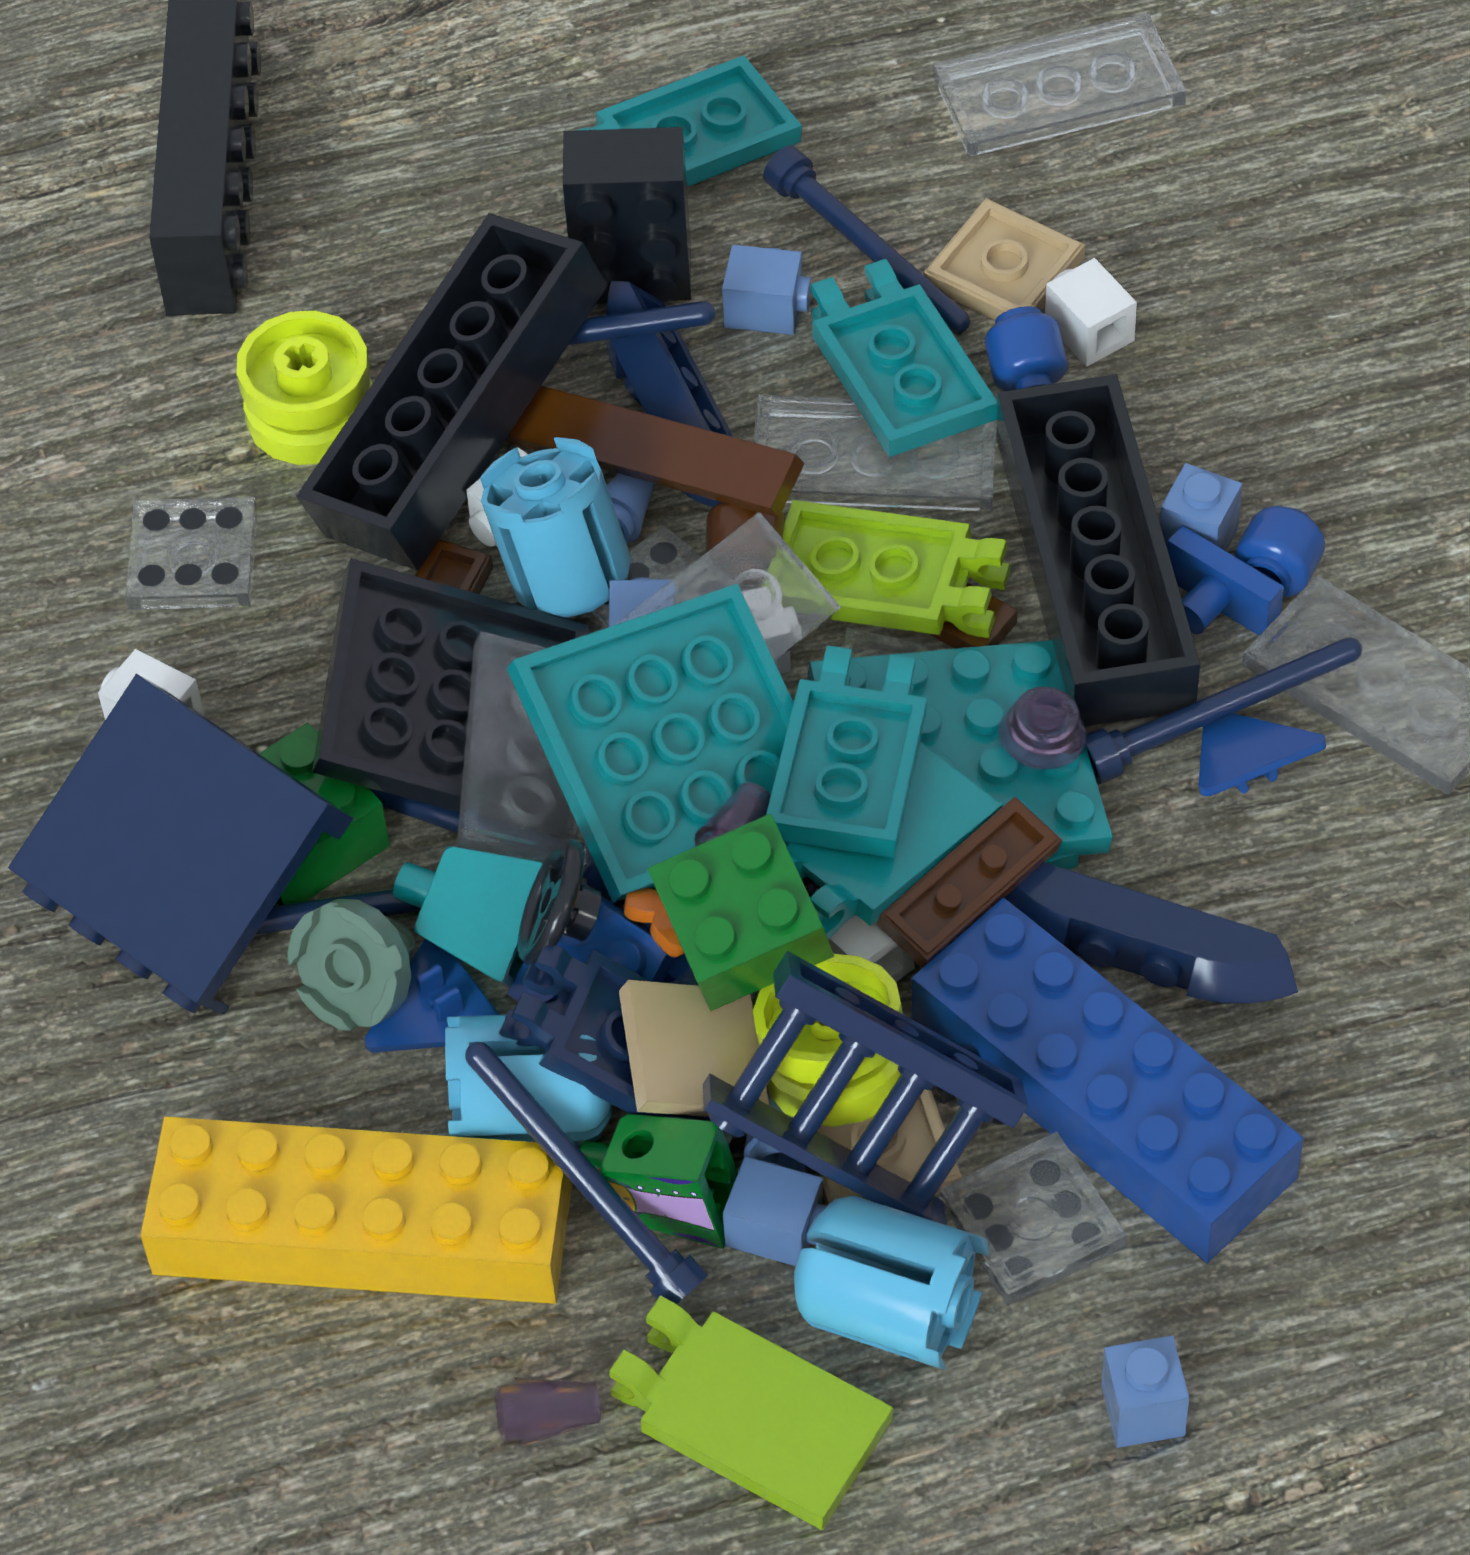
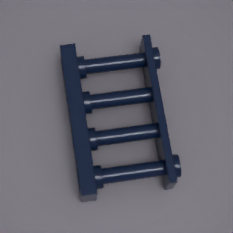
M787 951L773 972L775 998L780 1000L779 1005L783 1010L734 1086L709 1073L703 1083L704 1111L708 1112L710 1120L723 1131L738 1137H742L744 1133H747L872 1202L947 1225L943 1200L936 1197L935 1194L982 1122L990 1123L995 1118L1012 1128L1015 1127L1028 1107L1022 1080ZM816 1021H819L839 1032L838 1036L842 1043L795 1116L791 1118L758 1099L805 1025H814ZM877 1053L899 1065L898 1070L901 1075L854 1148L850 1150L817 1131L864 1058H873ZM937 1086L957 1097L956 1101L960 1107L911 1182L876 1163L924 1089L933 1090Z

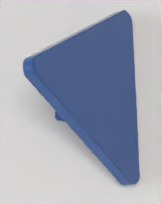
M1234 713L1203 726L1199 792L1202 796H1212L1235 786L1242 794H1245L1249 790L1247 781L1264 775L1270 782H1274L1278 776V768L1324 750L1326 748L1325 736Z
M424 939L410 962L411 981L406 1000L393 1016L372 1026L365 1036L364 1042L366 1049L372 1053L445 1047V1029L448 1027L447 1017L500 1014L455 956Z

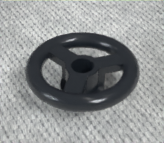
M567 838L561 840L551 849L542 863L529 892L518 933L519 956L527 965H530L531 962L535 964L544 946L557 945L562 935L581 942L589 936L596 922L601 905V892L581 885L584 870V853L579 842L574 839ZM563 868L562 877L559 879V874Z

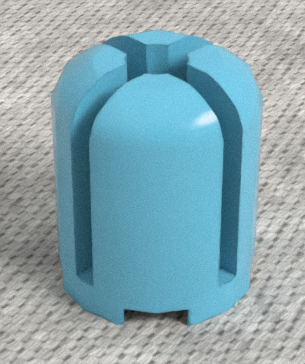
M557 437L554 438L557 448L539 450L520 457L518 448H514L495 460L480 479L484 488L481 503L518 602L529 609L561 618H569L592 612L608 602L610 581L628 580L631 556L593 448L580 440Z
M506 1015L447 1017L448 1027L445 1029L446 1081L448 1080L449 1109L452 1110V1120L448 1121L449 1136L536 1142L466 1062L465 1052L468 1046L474 1042H483L495 1052L576 1146H581L585 1140L597 1141L601 1139L612 1118V1104L592 1094L583 1085L540 1066L539 1062L545 1048L516 1045L518 1040L502 1037L499 1031ZM588 1035L580 1036L581 1039L596 1041ZM579 1053L580 1057L589 1062L597 1058L596 1055Z
M853 1195L835 1198L815 1217L806 1234L810 1241L817 1242L816 1249H801L794 1270L795 1300L802 1317L815 1328L946 1370L947 1368L941 1357L948 1345L962 1349L981 1299L982 1292L974 1290L972 1274L975 1253L989 1256L988 1240L984 1237Z

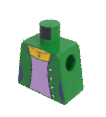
M627 1114L619 1120L610 1144L585 1140L580 1147L581 1152L649 1229L724 1249L723 1211L738 1171L723 1130L712 1121Z

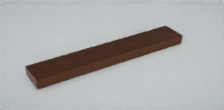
M545 386L539 388L504 441L539 451L557 448L554 438L557 437L580 440L593 448L601 469L778 518L805 464L795 453Z

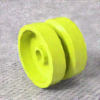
M316 310L288 312L266 320L247 335L237 353L236 375L240 394L244 400L243 410L246 425L256 446L274 459L295 465L318 464L373 384L370 379L367 347L358 330L338 316Z
M834 954V957L814 965L903 1014L897 983L882 966L860 956ZM774 984L760 989L753 1008L759 1046L783 1010L779 1005L780 1000L775 998ZM816 1021L814 1025H805L768 1083L770 1097L785 1114L791 1117L795 1116L842 1043L838 1036L839 1032L819 1021ZM877 1053L873 1058L865 1057L822 1125L837 1127L862 1122L873 1117L900 1077L899 1065Z

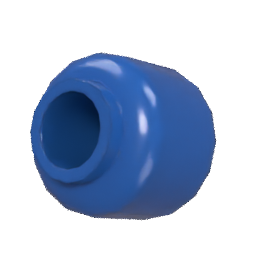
M1018 307L1003 312L996 318L995 325L990 328L984 338L993 381L996 387L1002 391L1055 384L1064 377L1068 370V360L1057 320L1041 313L1040 309L1036 307Z
M1273 506L1263 508L1252 517L1237 545L1234 556L1283 585V597L1297 595L1307 587L1325 551V541L1317 524L1305 512L1296 508Z

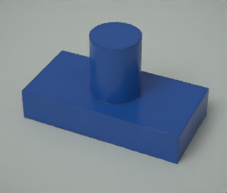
M1183 525L1168 540L1167 550L1177 585L1188 592L1182 599L1191 633L1201 634L1220 613L1228 616L1263 639H1266L1277 628L1281 618L1283 585Z

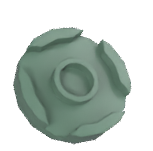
M335 899L305 914L292 930L287 952L289 966L297 962L298 974L304 984L296 990L301 1000L320 1020L339 1030H352L357 1026L372 1027L393 1016L407 998L411 981L409 959L415 948V938L412 932L403 924L385 917L380 910L360 900Z

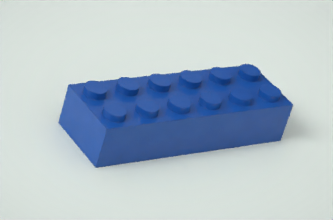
M1004 897L912 977V1020L1021 1079L1028 1104L1024 1113L1205 1263L1208 1264L1298 1178L1304 1137Z

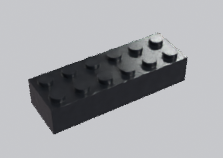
M168 0L149 236L166 316L236 313L238 289H247V260L245 254H240V245H250V218L248 210H243V202L253 201L251 167H246V159H255L256 156L255 129L253 124L248 125L249 117H258L259 110L257 84L251 83V76H259L261 74L259 42L249 41V36L254 34V12L251 1Z
M488 213L296 495L325 537L417 571L420 569L467 498L466 490L479 480L608 286L583 242Z
M1118 375L997 392L996 439L1048 638L1053 642L1073 717L1077 716L1080 728L1169 714L1197 702L1200 662Z

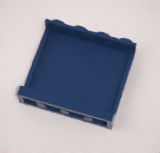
M136 673L8 866V869L28 882L22 892L30 899L52 912H55L60 905L74 916L68 925L76 932L97 945L101 946L105 939L119 947L121 950L115 959L126 968L145 979H149L154 972L168 982L163 994L172 1001L195 1014L201 1005L225 1014L229 1006L215 997L219 988L321 834L325 832L340 840L354 818L162 687Z

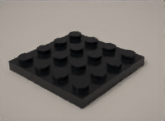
M351 558L343 575L312 773L558 839L566 826L568 803L507 672V667L514 659L587 635L589 625Z

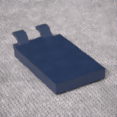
M558 945L544 946L535 964L530 963L522 983L536 993L558 995L553 1008H549L542 1000L531 994L522 993L515 1009L508 1011L499 1034L505 1038L518 1040L516 1045L545 1048L539 1062L540 1066L583 1085L592 1094L629 1114L711 1121L709 1117L637 1112L619 990L627 980H650L595 950L582 963ZM588 1035L596 1041L581 1039L580 1036ZM579 1053L596 1055L597 1058L589 1062L580 1057ZM723 1131L729 1146L733 1135Z

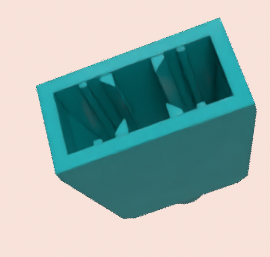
M447 846L436 872L410 862L404 863L395 880L393 897L421 908L415 923V933L505 987L510 988L523 964L518 952V933L529 892L542 863Z

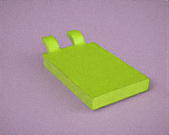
M792 500L784 522L782 551L776 558L770 560L760 589L774 586L781 610L791 608L795 615L940 635L944 622L948 621L966 634L989 638L995 622L994 611L987 610L992 596L990 588L1005 590L1011 573L1010 563L1003 562L1007 551L1006 540L997 538L972 539L970 524ZM969 576H970L975 582H977V583H979V584H981L982 586H985V587H981V586H968V587H966L967 582H968V579H969Z
M660 1295L646 1316V1323L653 1327L647 1335V1342L673 1354L658 1375L645 1361L623 1350L609 1371L610 1378L616 1381L611 1388V1396L645 1411L641 1418V1432L823 1531L892 1422L893 1407L714 1311L703 1327H701L683 1308Z

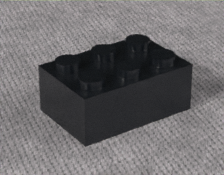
M683 127L563 131V194L568 238L583 242L608 285L596 303L607 304L611 281L630 282L662 302L691 300V241Z

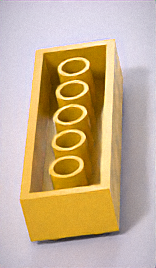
M164 1116L140 1236L152 1275L556 1304L572 1182L537 1142Z

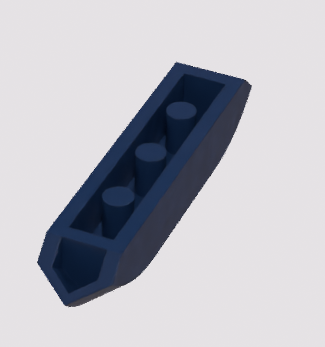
M611 281L606 315L666 307L664 302L630 282ZM678 329L606 340L609 360L616 379L625 378L623 380L625 388L642 405L646 414L733 437ZM681 491L691 499L704 505L714 507L720 503L717 500Z
M1043 863L1005 897L1006 900L1075 955L1081 956L1086 962L1098 967L1112 966L1135 973L1158 986H1176L1188 990L1186 996L1221 1003H1255L1275 1000L1298 993L1289 955L1277 934L1047 863Z

